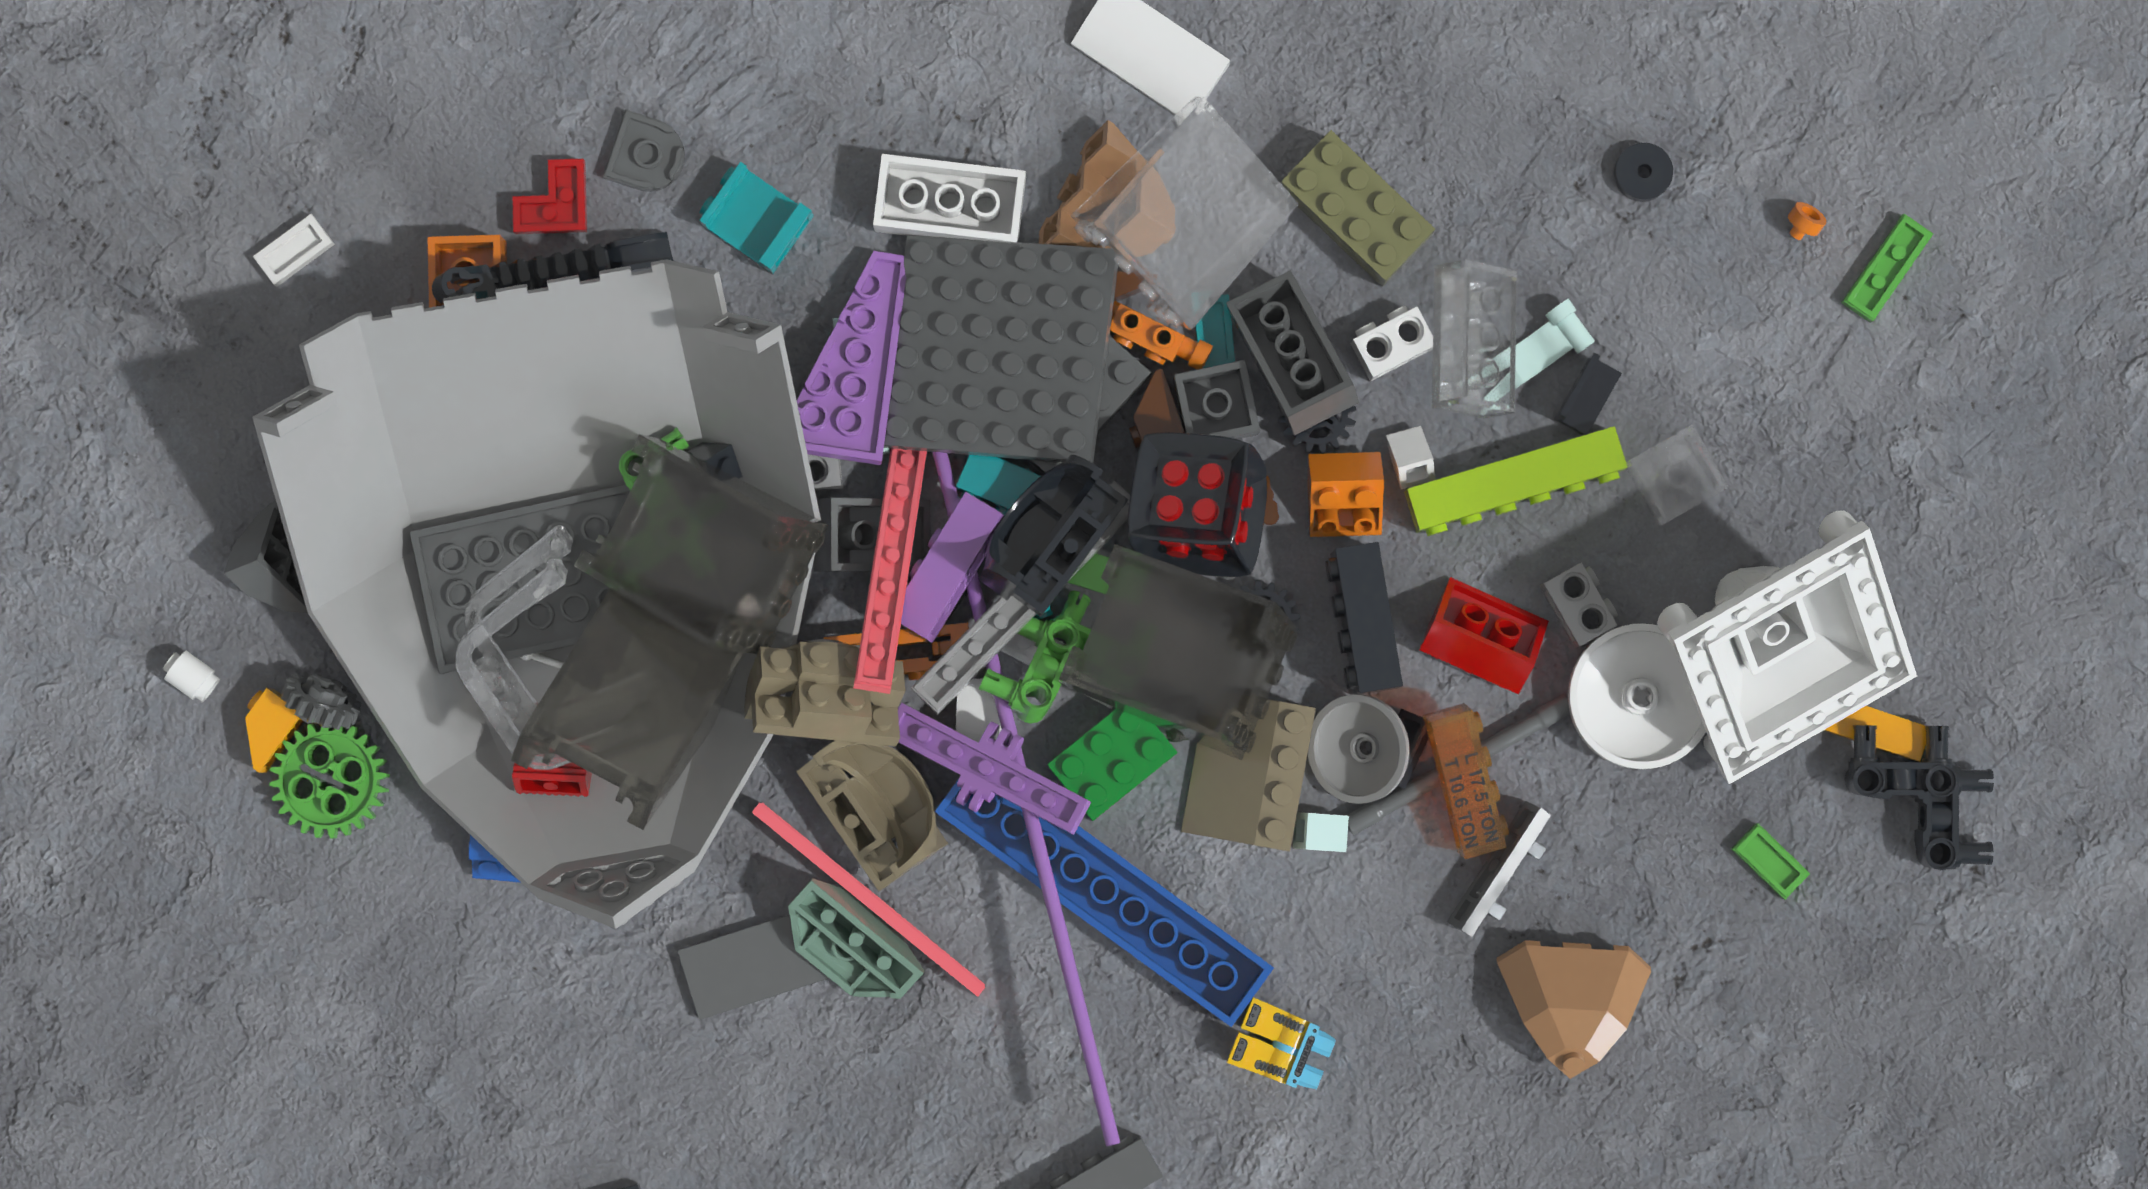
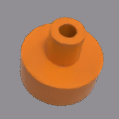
M1797 202L1788 214V219L1793 225L1789 233L1797 240H1802L1805 234L1817 236L1827 222L1819 210L1804 202Z

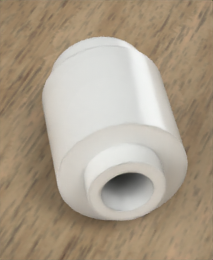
M187 650L181 655L175 652L163 667V670L167 672L164 680L192 700L197 698L204 702L220 681L214 675L215 670Z

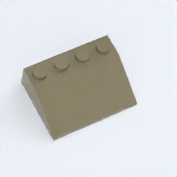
M1206 690L1181 832L1290 852L1316 708Z

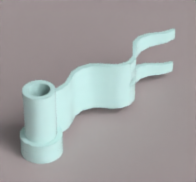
M1569 298L1545 315L1549 322L1458 386L1462 393L1511 367L1515 369L1474 410L1478 416L1550 366L1574 348L1578 354L1595 342L1574 313L1577 310Z

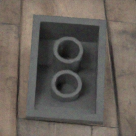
M817 499L821 528L814 556V572H872L883 499ZM919 500L909 572H911L919 559L924 560L930 550V547H928L930 541V500Z

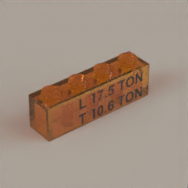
M1463 703L1424 714L1423 718L1457 852L1466 860L1507 848L1504 836L1509 835L1508 825L1504 815L1498 814L1496 802L1500 801V793L1495 780L1490 781L1487 768L1492 766V761L1487 747L1481 745L1479 733L1483 732V725L1477 711L1473 712L1469 706Z

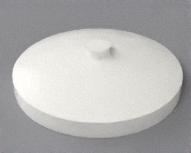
M1630 624L1612 629L1596 638L1578 658L1568 686L1569 711L1572 722L1582 740L1603 759L1618 766L1632 769L1662 767L1688 754L1705 735V726L1701 720L1675 649L1659 630L1658 625Z

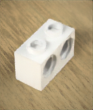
M1406 305L1387 315L1389 321L1376 327L1375 323L1372 322L1355 331L1357 337L1352 340L1351 346L1370 382L1433 350L1437 346L1418 307L1408 310ZM1403 324L1414 326L1417 330V339L1411 342L1403 340L1398 332L1399 327ZM1373 340L1380 341L1385 346V355L1381 358L1370 356L1366 348L1367 343Z

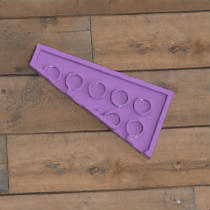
M873 251L836 326L797 399V405L808 455L881 465L906 283L903 255Z

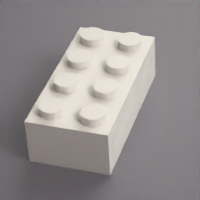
M882 154L873 220L875 232L906 236L915 235L1017 243L1019 241L1026 171Z

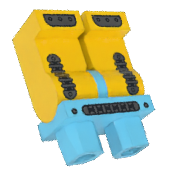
M1253 997L1240 1027L1273 1040V1042L1270 1044L1238 1031L1227 1063L1294 1088L1298 1084L1303 1087L1317 1089L1324 1071L1306 1064L1310 1051L1330 1057L1336 1039L1326 1032L1319 1030V1025Z

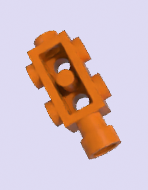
M1117 301L1113 303L1110 331L1115 333L1113 339L1116 342L1130 349L1136 343L1147 349L1144 356L1164 365L1166 359L1174 362L1178 356L1188 361V366L1196 370L1203 369L1213 349V345L1201 339L1197 342ZM1132 315L1138 317V325L1135 328H1130L1127 323L1128 318ZM1168 331L1171 335V340L1163 345L1159 340L1160 334Z

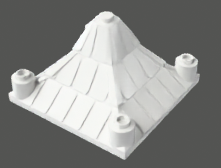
M1844 510L1835 511L1827 515L1821 522L1819 536L1826 543L1823 548L1816 549L1795 563L1783 568L1760 566L1740 568L1728 573L1720 580L1715 594L1716 606L1710 612H1706L1700 617H1697L1688 605L1675 603L1666 607L1658 618V628L1675 649L1701 720L1705 726L1707 735L1703 742L1704 748L1718 764L1720 772L1728 784L1917 677L1870 528L1863 521L1857 522Z

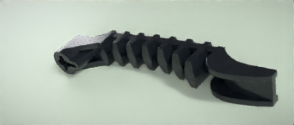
M667 232L654 233L607 243L604 247L596 244L584 251L581 248H577L563 255L561 252L554 253L546 258L540 255L529 261L517 259L511 264L500 262L493 267H488L487 264L453 267L434 279L432 293L441 304H444V298L475 293L477 300L496 296L495 289L527 284L528 290L548 287L547 280L579 275L580 281L600 278L599 271L630 266L631 271L636 272L652 268L651 262L666 259L673 261ZM449 281L451 284L457 285L469 283L457 291L447 287Z

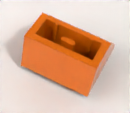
M1381 452L1308 454L1307 483L1310 537L1382 535L1384 475Z

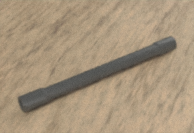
M1565 694L1556 697L1537 708L1532 714L1456 755L1459 767L1456 764L1445 767V764L1455 762V757L1408 782L1405 789L1399 787L1387 796L1377 801L1369 802L1345 815L1349 816L1348 828L1353 836L1381 821L1384 816L1538 730L1547 728L1569 716L1568 698ZM1477 752L1478 755L1467 758L1469 764H1466L1465 755Z

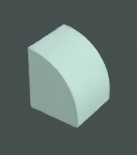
M1297 812L1293 848L1346 852L1349 816Z

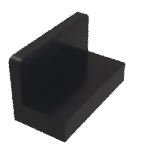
M1595 352L1587 359L1554 420L1583 436L1587 435L1622 374L1599 360L1600 355Z

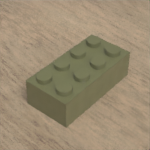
M1332 130L1281 181L1279 189L1382 287L1435 231V228Z

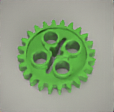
M308 724L307 736L301 731L296 730L294 732L297 740L295 744L290 741H283L285 748L288 750L287 754L275 753L274 755L282 762L281 767L270 768V771L279 775V780L270 782L269 786L280 789V793L273 796L272 801H283L285 803L278 813L287 814L291 812L292 816L288 824L292 826L301 821V833L307 834L314 827L315 838H321L325 829H327L330 839L337 838L338 828L341 829L345 836H349L352 834L351 824H354L358 829H364L365 825L362 817L375 819L376 815L371 810V807L384 806V803L377 798L378 793L389 792L388 788L380 785V780L390 777V774L379 772V767L384 765L387 760L375 759L374 757L380 750V746L374 745L368 748L366 745L371 736L365 734L359 739L356 738L358 734V727L352 726L345 733V728L342 726L339 730L334 729L332 731L331 728L321 727V731H318L314 724ZM323 745L329 751V759L326 764L319 766L314 761L313 754L317 747ZM352 761L358 762L362 768L360 778L354 782L346 776V768ZM301 765H308L312 769L324 774L334 772L332 775L334 780L357 789L358 795L354 796L338 786L326 787L327 782L302 771ZM304 778L309 779L313 784V792L306 799L302 798L297 790L299 782ZM336 794L342 795L346 801L345 809L340 814H335L330 808V800Z

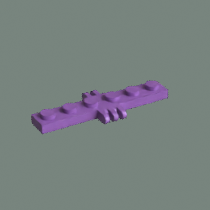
M901 702L898 708L900 731L898 743L960 775L957 786L961 790L956 799L957 803L964 806L971 794H973L974 796L969 803V809L977 812L984 800L991 802L995 794L1070 834H1075L1091 802L1014 762L1023 744V737L1016 734L1009 746H1007L1006 744L1011 737V731L1003 728L995 740L994 737L999 729V725L991 721L980 741L976 742Z

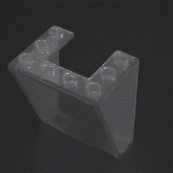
M1195 96L1070 216L1077 223L1073 228L1087 243L1091 241L1094 245L1099 244L1103 248L1106 246L1111 247L1117 254L1113 259L1126 274L1129 275L1133 272L1140 279L1141 283L1138 287L1148 301L1145 307L1159 322L1163 320L1167 325L1171 323L1176 328L1182 326L1191 330L1299 204L1206 98Z

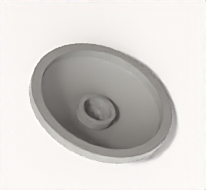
M1363 694L1343 696L1327 704L1313 721L1308 749L1309 763L1318 782L1332 796L1342 801L1356 804L1377 801L1391 793L1405 774L1409 760L1407 732L1396 712L1383 701ZM1367 741L1372 744L1371 753H1368L1366 750Z

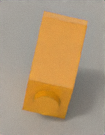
M266 688L264 692L259 690L252 697L247 705L250 711L245 717L253 769L259 773H267L277 759L274 756L275 753H281L285 748L283 741H290L294 736V732L304 722L294 715L295 709L285 707L286 701L281 700L282 694L271 688Z

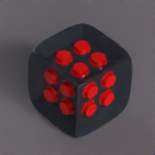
M1158 432L1145 435L1137 454L1128 509V539L1139 559L1148 566L1175 573L1217 577L1251 575L1259 554L1267 501L1266 466L1256 448L1250 443L1224 436L1177 432Z

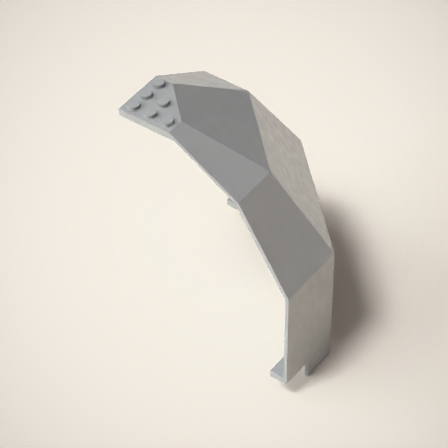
M667 259L651 262L652 269L632 272L631 267L626 266L599 271L600 278L580 281L579 275L547 280L548 287L528 290L527 284L495 289L496 296L477 300L475 293L443 299L444 305L424 309L423 302L391 308V315L372 317L371 311L356 313L299 344L310 385L252 417L307 612L421 789L538 899L615 929L627 923L630 918L645 907L652 905L656 899L678 886L681 881L695 872L774 734L754 733L752 719H744L747 680L760 646L784 649L795 645L797 642L821 528V518L781 324L728 312L719 271ZM676 427L690 447L682 450L662 464L664 466L662 471L666 476L682 473L677 458L702 442L732 444L743 477L720 491L723 496L721 499H724L730 508L723 510L706 522L717 566L716 570L725 613L538 653L576 667L586 661H596L604 664L606 670L597 692L580 686L574 673L533 659L525 661L520 657L439 674L410 531L626 485L619 470V461L622 455L642 444L648 443L652 445L672 432ZM643 458L633 459L628 466L630 475H642L646 470V461ZM700 492L701 499L710 494V492ZM620 646L630 648V658L650 696L660 704V710L656 714L646 712V702L624 660L617 656V650ZM532 736H542L549 741L564 742L568 738H579L586 743H591L594 762L589 796L516 793L512 772L517 740H528Z

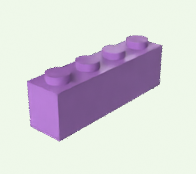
M967 492L964 493L962 498L957 497L953 501L947 513V516L950 518L944 528H938L934 532L928 543V547L931 549L924 560L919 559L915 563L909 574V578L912 580L906 588L901 625L931 643L937 637L986 557L989 540L1004 516L1001 512Z

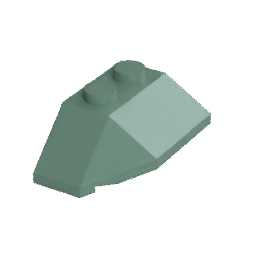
M812 878L789 903L788 909L795 950L850 996L901 999L923 975L924 969L902 936L846 889Z

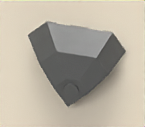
M275 499L257 514L233 545L224 574L249 597L287 612L308 613Z

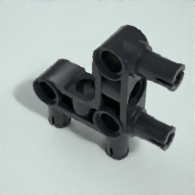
M1853 725L1854 758H1850V761H1848V770L1844 778L1845 785L1850 792L1860 796L1891 799L1892 795H1910L1911 798H1915V802L1918 803V829L1915 830L1914 841L1916 856L1920 864L1937 870L1956 869L1961 864L1992 865V855L1978 854L1979 852H1994L1992 842H1960L1959 794L1961 791L1991 793L1994 783L1979 782V780L1994 779L1992 769L1961 770L1959 766L1952 762V759H1948L1949 726H1925L1926 758H1922V762L1880 761V758H1876L1877 725ZM1867 770L1872 776V782L1867 789L1863 790L1858 785V776L1862 771ZM1935 771H1940L1944 778L1943 785L1938 790H1934L1930 784V777ZM1939 843L1944 853L1941 860L1934 863L1930 858V849L1933 845Z

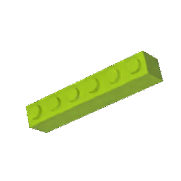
M1614 426L1406 489L1404 494L1416 533L1426 531L1428 537L1447 531L1446 524L1460 520L1461 525L1465 526L1481 521V513L1495 510V514L1498 516L1517 510L1515 503L1529 499L1530 505H1535L1550 500V493L1563 489L1565 495L1586 489L1584 482L1598 478L1599 484H1604L1620 479L1619 472L1628 467Z

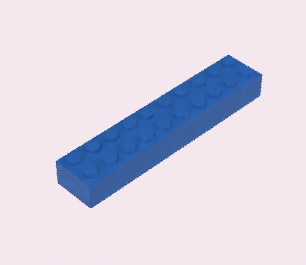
M957 780L935 812L1041 889L1021 807L995 794L991 802L984 800L980 809L974 812L969 809V803L974 796L973 794H971L964 806L956 802L961 790L957 786ZM1039 817L1060 903L1232 1027L1274 967L1080 826H1078L1075 834L1072 835Z

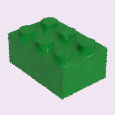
M1131 696L1047 765L1066 789L1091 802L1086 814L1094 821L1178 752L1134 697Z

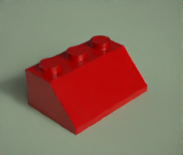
M1450 577L1426 629L1419 650L1519 695L1535 666L1549 621Z

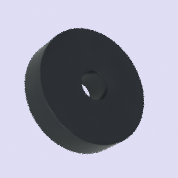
M1638 143L1628 147L1620 155L1614 168V179L1618 189L1627 198L1638 202L1651 201L1661 196L1667 190L1673 178V165L1670 157L1662 148L1651 143ZM1643 166L1649 170L1650 175L1648 178H1642L1638 175L1637 170L1639 167Z

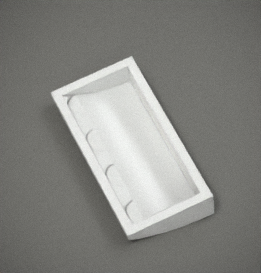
M1098 0L1071 42L1073 47L1188 124H1190L1230 64L1228 58L1141 0Z

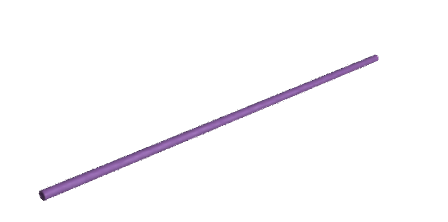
M932 452L948 513L951 504L958 497L948 454ZM977 571L966 588L975 622L987 611ZM997 654L986 665V669L990 668L992 671L1003 675ZM993 695L1001 729L1006 728L1011 731V737L1006 744L1009 746L1013 737L1016 734L1018 735L1012 709L1008 706L1009 702ZM1020 748L1014 762L1026 767L1022 748ZM1021 808L1106 1147L1119 1144L1120 1139L1038 816Z

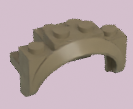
M829 639L804 641L784 649L760 646L747 680L744 719H752L754 733L897 746L900 739L898 706L905 693L903 661H895L891 692L886 694L853 689L859 647ZM794 690L791 697L779 696Z
M835 740L813 755L814 759L796 771L878 891L883 890L909 870L923 863L948 845V842L937 828L934 803L927 784L913 764L888 745ZM843 769L850 773L853 777L849 779L843 771ZM894 838H896V842H897V847H898V849L896 848V846H895L894 843L892 842V840H893Z

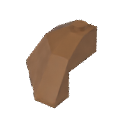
M1107 120L1084 144L1080 155H1082V165L1076 176L1069 173L1057 196V199L1061 200L1062 203L1051 217H1046L1040 229L1039 244L1118 249L1120 252L1119 262L1149 255L1158 246L1166 244L1171 239L1174 233V208L1158 174L1116 125Z
M1525 940L1497 957V964L1523 1024L1547 1059L1570 1079L1600 1062L1627 1030L1651 973V966L1629 946L1613 945V950L1592 949L1591 944L1562 942V947L1541 946L1540 941Z

